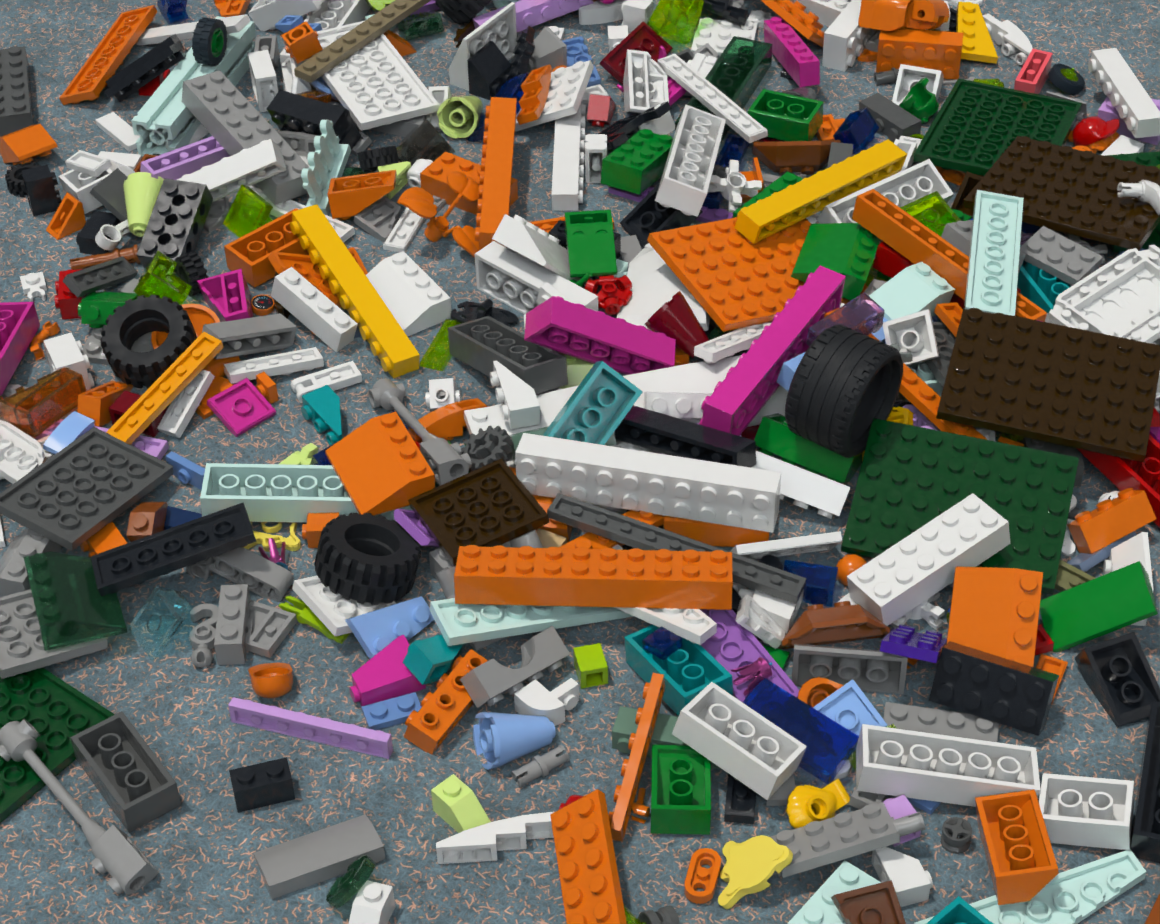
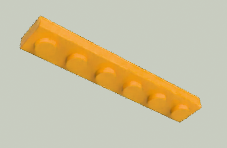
M203 332L106 433L131 445L224 348L222 341Z

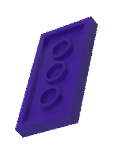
M899 625V628H893L882 639L880 651L937 663L947 639L942 638V633L926 630V633L922 634L915 632L914 627Z

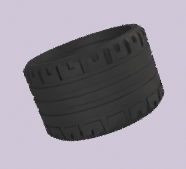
M841 324L824 330L807 349L791 381L785 404V419L789 430L846 458L862 453L866 449L873 418L887 420L896 401L903 376V361L900 352L896 348Z

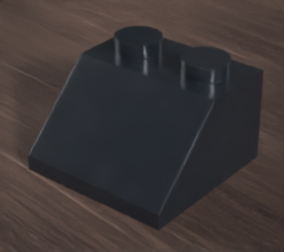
M489 41L467 60L469 94L487 100L500 95L502 89L508 86L510 79L508 74L512 68V65L493 41Z

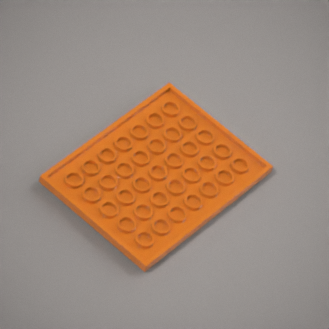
M737 217L649 233L647 241L719 328L726 332L772 322L775 314L784 309L786 301L795 296L797 288L805 284V282L792 278L791 274L811 225L806 218L755 244L734 228ZM866 284L864 285L858 300L867 289L868 286ZM842 297L841 303L845 305L855 304V302Z

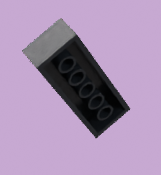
M1152 701L1146 728L1130 849L1136 858L1160 863V702Z

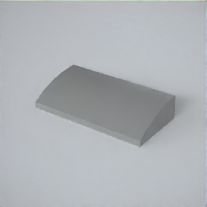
M366 814L253 853L271 899L385 859L382 841Z

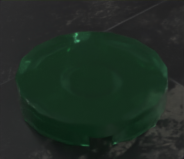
M362 855L348 866V872L343 877H338L326 895L327 902L334 909L348 902L368 880L375 868L376 862L367 855Z

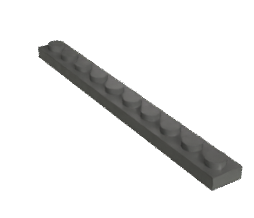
M560 493L557 494L547 510L550 519L642 550L668 549L670 551H685L692 549L708 552L715 550L729 552ZM732 553L734 583L795 604L797 603L806 585L807 578Z

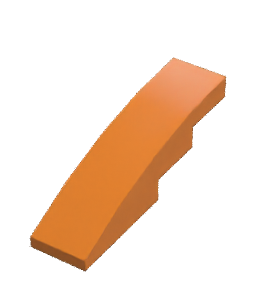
M550 64L531 70L522 83L521 88L524 94L519 100L522 110L516 117L519 125L539 119L548 97L552 70Z

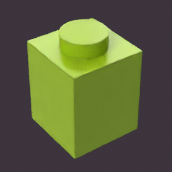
M597 643L573 648L574 667L581 689L608 684V666L601 644Z

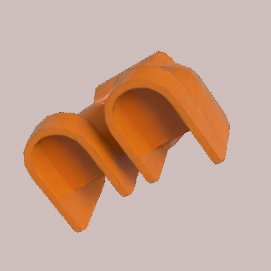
M862 0L858 24L860 27L883 31H894L899 28L936 29L944 22H948L949 8L943 0Z

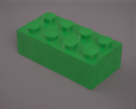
M648 129L638 131L602 160L601 184L640 195L662 177L673 138L670 135L655 134Z

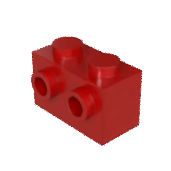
M82 269L59 271V281H55L57 294L54 296L55 307L60 309L62 320L81 318L78 316V304L87 295L77 297L65 285L63 279L67 274Z

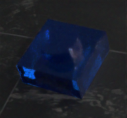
M661 626L642 640L643 649L665 660L682 647V638Z

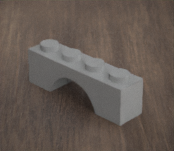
M553 626L533 636L520 646L522 652L520 668L512 669L505 667L492 658L472 669L460 679L477 708L486 703L491 707L504 699L502 694L508 692L511 696L524 687L522 683L528 680L529 683L535 679L538 681L544 677L543 671L548 670L549 673H552L564 665L562 660L570 655Z

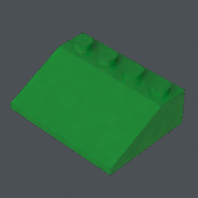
M859 223L811 224L791 277L806 283L808 275L811 272L814 273L821 265L846 276L842 297L857 303L866 283L880 239Z

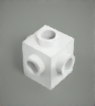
M453 378L429 380V392L425 394L426 406L430 407L431 411H434L448 404L462 401L461 390H457L455 380Z

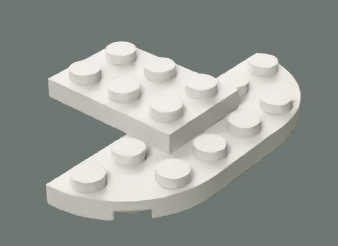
M0 420V480L5 478L14 484L44 463L45 455L37 440L14 425Z

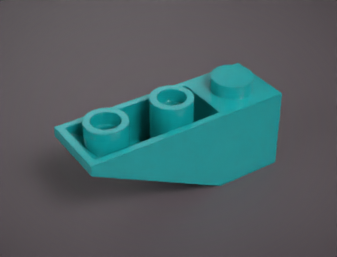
M328 385L302 395L303 406L301 407V412L306 420L310 419L319 434L329 429L332 430L325 434L328 444L333 446L343 439L342 414L338 395Z
M442 635L416 640L408 647V653L403 660V664L422 685L439 681L444 673L447 674L467 643L448 646Z

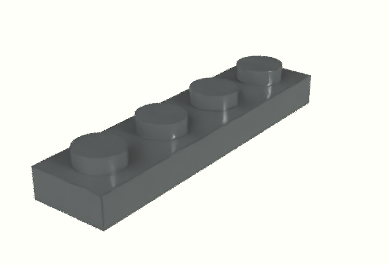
M122 256L67 274L63 282L73 294L81 297L128 281L135 277L138 272Z

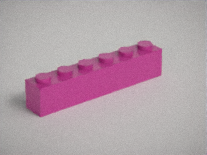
M772 17L770 20H764V42L799 87L819 85L820 61L783 18Z

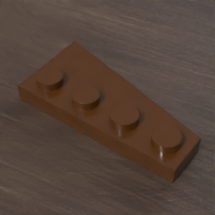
M892 880L835 894L831 897L846 924H906Z

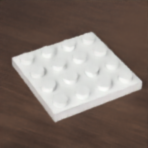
M591 60L586 62L579 61L573 66L560 67L551 72L548 97L539 119L519 125L516 119L515 132L576 114L594 68ZM525 79L522 80L512 98H517L516 117L522 110L519 100L524 94L521 85Z

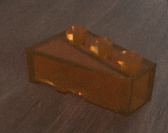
M64 367L37 379L38 384L27 389L21 386L15 389V394L4 399L0 396V420L14 425L24 433L35 438L67 413L78 407V394L86 392L82 374Z

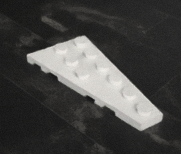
M618 544L612 547L615 550H623ZM614 607L698 645H701L717 633V623L700 609Z

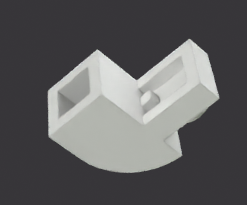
M570 678L550 692L535 679L514 693L515 711L521 715L546 716L549 721L554 723V726L565 722V710H572L579 701V684Z

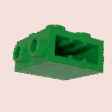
M90 293L78 304V316L81 317V324H89L91 328H101L103 325H107L105 321L109 315L114 314L113 310L119 305L120 307L125 305V301L129 299L132 301L138 299L139 293Z

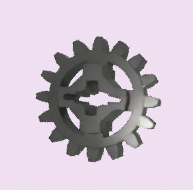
M488 426L486 431L480 428L477 435L472 433L469 441L465 440L463 442L465 447L461 448L462 454L468 453L470 456L472 467L469 468V471L472 472L501 458L504 461L508 460L509 458L506 454L513 451L510 447L513 445V442L505 429L502 430L500 426L494 429L492 426Z

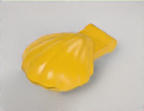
M839 778L823 788L799 785L793 789L787 798L786 813L789 817V823L796 829L806 826L813 821H823L835 817V811L849 803L850 796Z

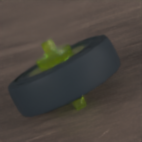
M1058 63L1053 65L1048 73L1050 81L1057 88L1069 94L1076 95L1080 93L1085 85L1083 77L1074 68Z

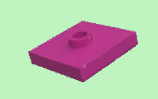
M248 378L207 400L209 408L236 437L276 415V410Z

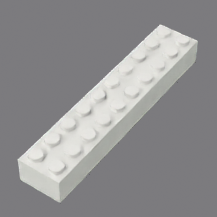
M523 433L515 452L516 477L532 495L555 498L560 493L589 504L633 511L640 510L670 517L774 532L779 513L781 472Z

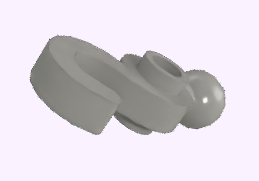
M200 604L190 611L192 622H197L203 617H211L194 627L189 634L191 646L195 649L191 655V661L197 668L208 667L213 661V654L210 650L214 648L218 607L214 604Z

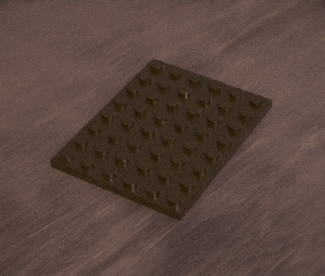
M1017 136L966 196L964 208L974 210L977 190L1024 198L1022 222L1040 227L1045 226L1048 229L1128 249L1137 248L1139 251L1159 224L1160 215L1156 213L1150 203L1140 201L1137 197H1118L1117 193L1121 191H1117L1119 182L1139 183L1141 180H1148L1160 186V169L1155 166L1140 165L1134 161L1115 159L1112 156L1097 155L1091 151L1072 149L1069 146L1054 145L1048 141H1037L1026 136Z
M964 306L936 418L1144 462L1160 373V345L1005 315L1003 313L982 312L978 308L967 310Z

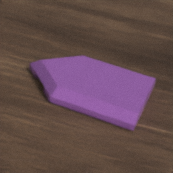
M395 509L394 520L421 546L440 548L414 511Z

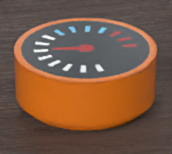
M268 295L253 297L251 300L252 312L258 316L272 313L274 310L273 298Z

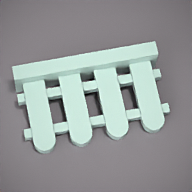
M322 119L320 121L322 135L314 137L315 152L308 153L309 168L302 169L301 178L303 181L302 186L309 195L306 206L309 207L317 204L323 214L328 215L330 204L327 193L331 178L342 177L351 148L349 144H339L340 139L334 132L333 122Z

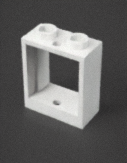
M262 50L248 53L252 87L259 111L266 112L267 107L278 93V86L269 51Z

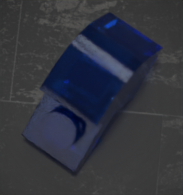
M187 0L157 1L161 15L168 24L188 19L186 12Z

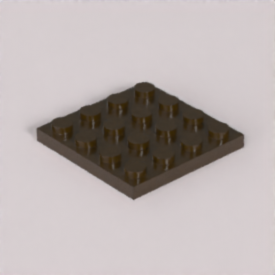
M502 458L408 500L412 511L415 512V515L454 566H456L459 546L494 547L502 545L550 523L548 514Z

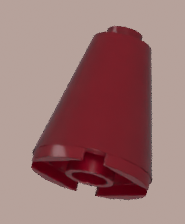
M679 291L672 296L673 299L670 302L668 301L661 306L644 325L653 332L664 333L666 336L676 339L675 347L694 358V346L709 341V338L685 297Z

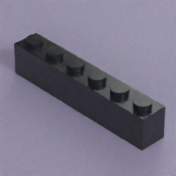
M634 405L615 430V439L666 455L750 468L756 465V442L754 440Z

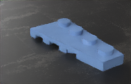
M582 36L562 40L567 46V67L573 66L579 61L586 62L591 60L592 62L591 55L588 54V48L584 45ZM593 65L594 68L587 87L601 84V79L595 65Z

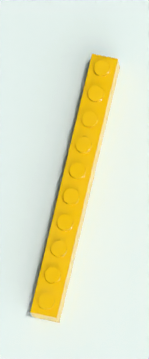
M889 139L877 143L873 147L862 150L852 157H847L844 161L833 164L823 171H818L816 174L804 178L794 185H789L779 192H774L769 197L760 199L748 207H743L737 214L734 228L755 244L823 210L830 203L900 172L907 153Z
M316 204L293 211L292 222H290L293 235L298 236L302 248L308 251L311 262L318 266L321 277L328 281L331 292L338 296L341 307L344 310L346 309L350 317L358 323L357 326L360 329L363 340L368 341L373 355L378 356L383 370L388 372L393 379L418 370L420 354L319 206Z

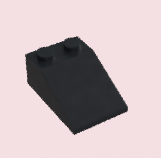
M660 183L620 222L630 235H636L642 248L649 243L647 241L649 233L690 226L698 218L693 215H685L680 210L672 207L667 208L656 202L655 198Z
M1135 632L1084 648L1075 657L1084 681L1117 728L1149 717L1152 701L1160 702V687Z

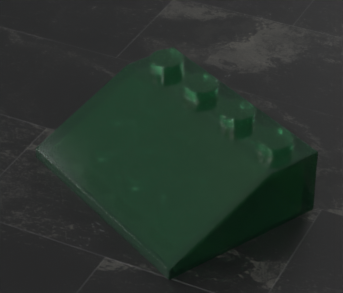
M51 551L23 557L44 651L127 633L117 592L101 597L97 589L91 558Z

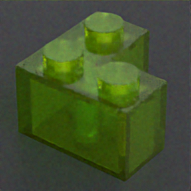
M157 251L144 269L133 292L138 294V296L145 295L146 297L159 295L160 299L165 296L171 298L173 302H178L182 305L192 286L173 275L172 273L177 263L160 251Z

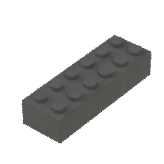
M13 46L0 50V137L34 125L29 63L25 46Z
M490 316L448 327L450 354L489 377L490 372H493V361H498L531 386L536 395L546 391H556L559 387L568 385L565 356L552 349L525 341L524 334Z

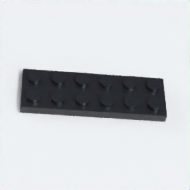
M243 502L91 556L97 589L101 597L116 593L127 587L141 584L147 580L169 574L172 571L194 565L197 562L219 556L239 547H245L256 542V538Z

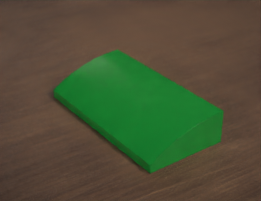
M1140 561L1040 600V613L1045 631L1054 642L1053 652L1064 651L1158 614L1149 575Z

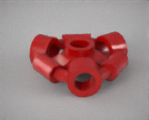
M614 275L599 276L597 280L588 279L585 286L586 290L598 296V309H604L609 315L617 314L622 306L628 304L633 294L631 291L632 283L626 275L620 278H616ZM598 285L602 286V289L596 294Z

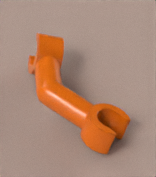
M50 321L46 322L42 326L43 330L32 339L31 347L29 348L33 352L36 361L45 357L41 343L49 336H53L60 331L57 322L53 323V325Z

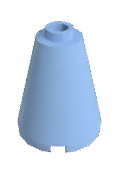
M480 712L475 717L479 718V723L473 725L475 751L477 756L483 753L487 763L482 764V766L487 770L498 768L550 745L556 735L554 723L549 721L546 716Z

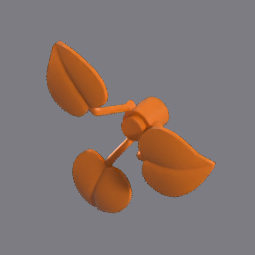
M458 171L451 172L448 175V186L458 193V196L445 214L435 217L437 206L433 204L434 198L429 192L420 187H411L402 193L397 203L406 206L423 218L430 219L427 223V228L424 230L425 236L430 241L437 242L442 236L446 238L452 233L454 240L475 257V253L479 251V241H475V228L468 225L461 228L457 225L449 229V222L446 219L462 196L469 202H475L479 198V185L474 179Z

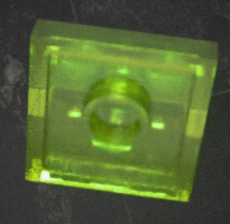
M241 185L223 224L238 237H242L273 221L269 217L273 206L250 187Z

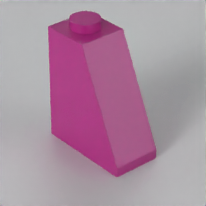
M405 635L398 636L351 674L353 686L349 687L354 703L360 702L361 706H365L426 688V685H422L403 664V660L408 653V647L410 646Z

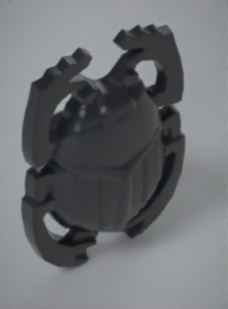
M486 299L483 303L466 301L457 305L458 308L464 307L465 311L457 312L456 309L451 311V319L461 324L486 316H490L509 326L508 323H518V317L514 313L492 307L493 302L491 299Z

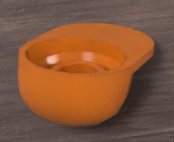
M280 662L265 663L248 669L252 688L260 697L278 698L286 695L292 689L293 669L290 664Z

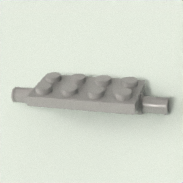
M884 802L878 804H868L862 809L849 813H839L835 817L823 821H813L800 828L783 830L777 835L770 836V838L777 844L788 847L793 853V859L780 874L774 871L772 876L778 874L779 877L785 878L899 843L901 836L926 830L924 820L920 811L894 820L893 817H890Z

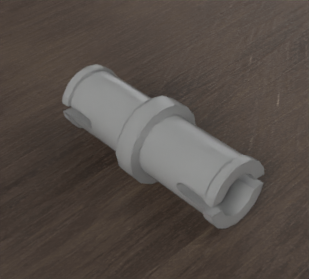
M559 745L542 756L536 755L532 757L531 762L517 770L511 771L513 780L519 778L516 784L521 788L540 776L543 778L548 776L549 771L570 761L567 752L561 755L566 749L563 745Z

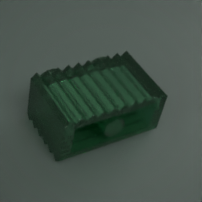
M433 10L420 12V14L416 13V15L413 14L412 16L409 15L397 24L399 35L406 41L444 32L441 14Z

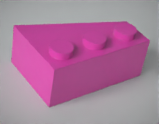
M242 269L197 280L204 300L218 316L220 322L253 317L250 291Z

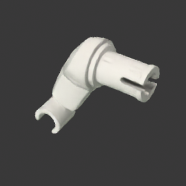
M1141 180L1139 183L1119 182L1117 191L1121 192L1117 193L1118 197H1137L1140 201L1150 203L1156 213L1160 215V186L1148 180Z

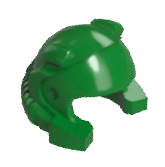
M926 77L915 84L899 104L901 108L922 121L921 124L928 122V119L936 113L939 107L935 94L930 93L926 89V85L929 82Z

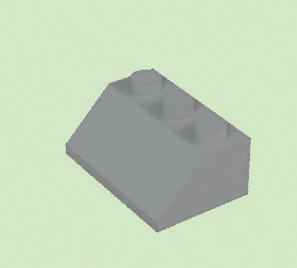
M29 528L17 535L0 559V597L37 588L60 553L62 546Z

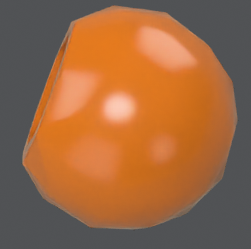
M847 554L840 558L835 568L838 581L848 586L847 576L867 562L856 554Z

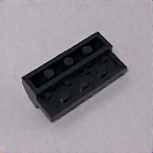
M177 35L170 36L105 81L109 86L104 91L107 97L116 96L119 102H121L185 58V49Z

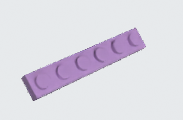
M234 697L228 705L231 722L386 759H389L393 752L391 734L381 730L363 728L355 724H346L329 718H320L303 712L290 711L277 706H269Z

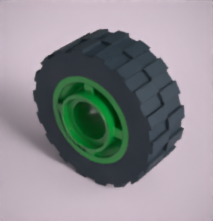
M203 17L196 24L193 32V56L199 64L216 66L219 65L225 55L227 47L226 26L219 19Z

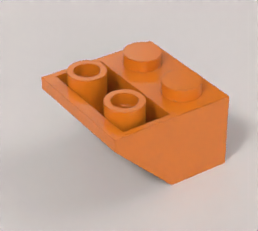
M41 124L31 125L0 137V154L4 163L12 162L13 165L33 161L32 158L49 155L52 153L51 149L58 147Z

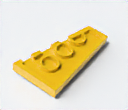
M958 2L956 32L963 33L961 59L996 64L998 56L979 5L971 2Z

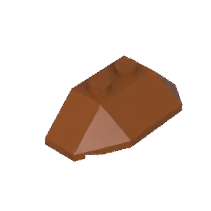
M840 140L753 142L752 154L758 157L773 172H780V175L785 174L787 171L790 173L801 172V174L812 175L828 163L831 142L840 143Z
M850 601L834 603L832 608H824L823 604L811 605L807 607V611H804L798 617L778 648L780 650L794 648V644L823 645L881 638L890 632V628L859 604L851 605Z

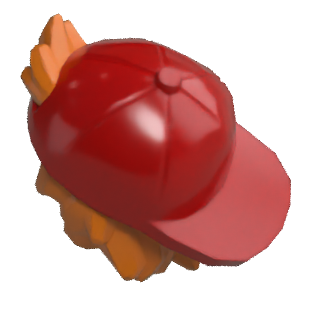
M1099 116L1082 119L1071 130L1068 136L1069 142L1074 143L1075 146H1086L1094 154L1097 151H1104L1119 137L1118 132H1116L1120 127L1119 119L1104 121Z

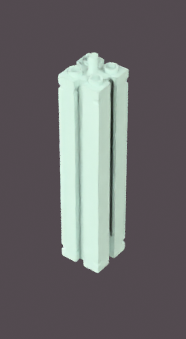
M250 21L237 33L227 34L225 55L219 65L213 66L197 63L193 56L192 47L186 53V57L176 65L139 110L138 115L134 116L131 120L134 135L140 136L136 141L138 154L141 156L145 154L161 155L189 145L192 136L201 123L182 103L183 81L220 70L236 86L250 68L248 53L254 52L255 42L252 40L256 36L254 21Z

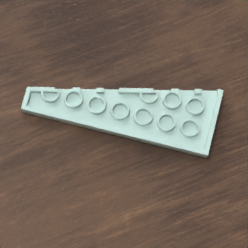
M1130 849L1057 874L1030 901L998 905L996 895L969 905L993 924H1078L1144 880L1146 870ZM933 917L915 922L914 924H926Z

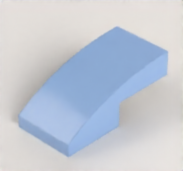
M73 411L51 433L43 444V449L53 454L58 453L92 429L95 425V420Z

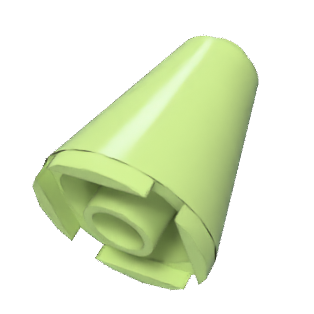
M456 96L446 99L437 111L438 124L441 130L449 137L455 139L470 136L476 130L483 110L481 100L476 96Z
M148 172L132 173L128 175L127 180H124L123 184L129 231L138 237L144 236L164 181L160 176H158V179L151 177L152 173Z

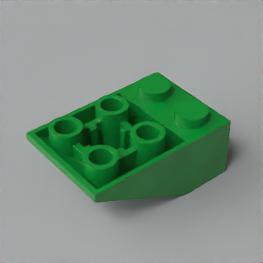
M611 210L565 212V237L570 277H583L588 272H591L592 276L617 275Z

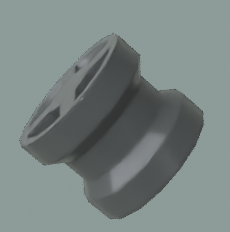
M959 817L947 819L942 826L940 841L942 847L946 851L955 854L967 851L970 847V838L972 836L971 824Z

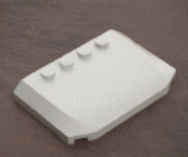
M1149 245L1148 250L1128 249L1057 296L1055 305L1049 312V320L1057 325L1134 339L1146 343L1154 342L1160 338V248L1156 245Z
M653 247L643 248L629 263L626 276L632 283L631 291L633 294L628 304L621 307L617 313V318L624 319L626 322L646 327L644 324L666 302H670L673 299L672 296L680 291L703 330L708 331L711 318L655 249Z

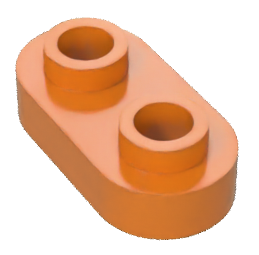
M701 848L695 851L691 857L684 882V894L693 903H707L715 894L721 871V857L715 850ZM704 864H707V865H709V866H711V867L707 869V868L701 867V866L704 865ZM701 888L704 891L699 892L695 891V889Z

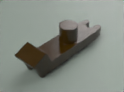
M472 18L463 29H457L456 37L454 38V42H458L456 48H459L463 38L475 30Z

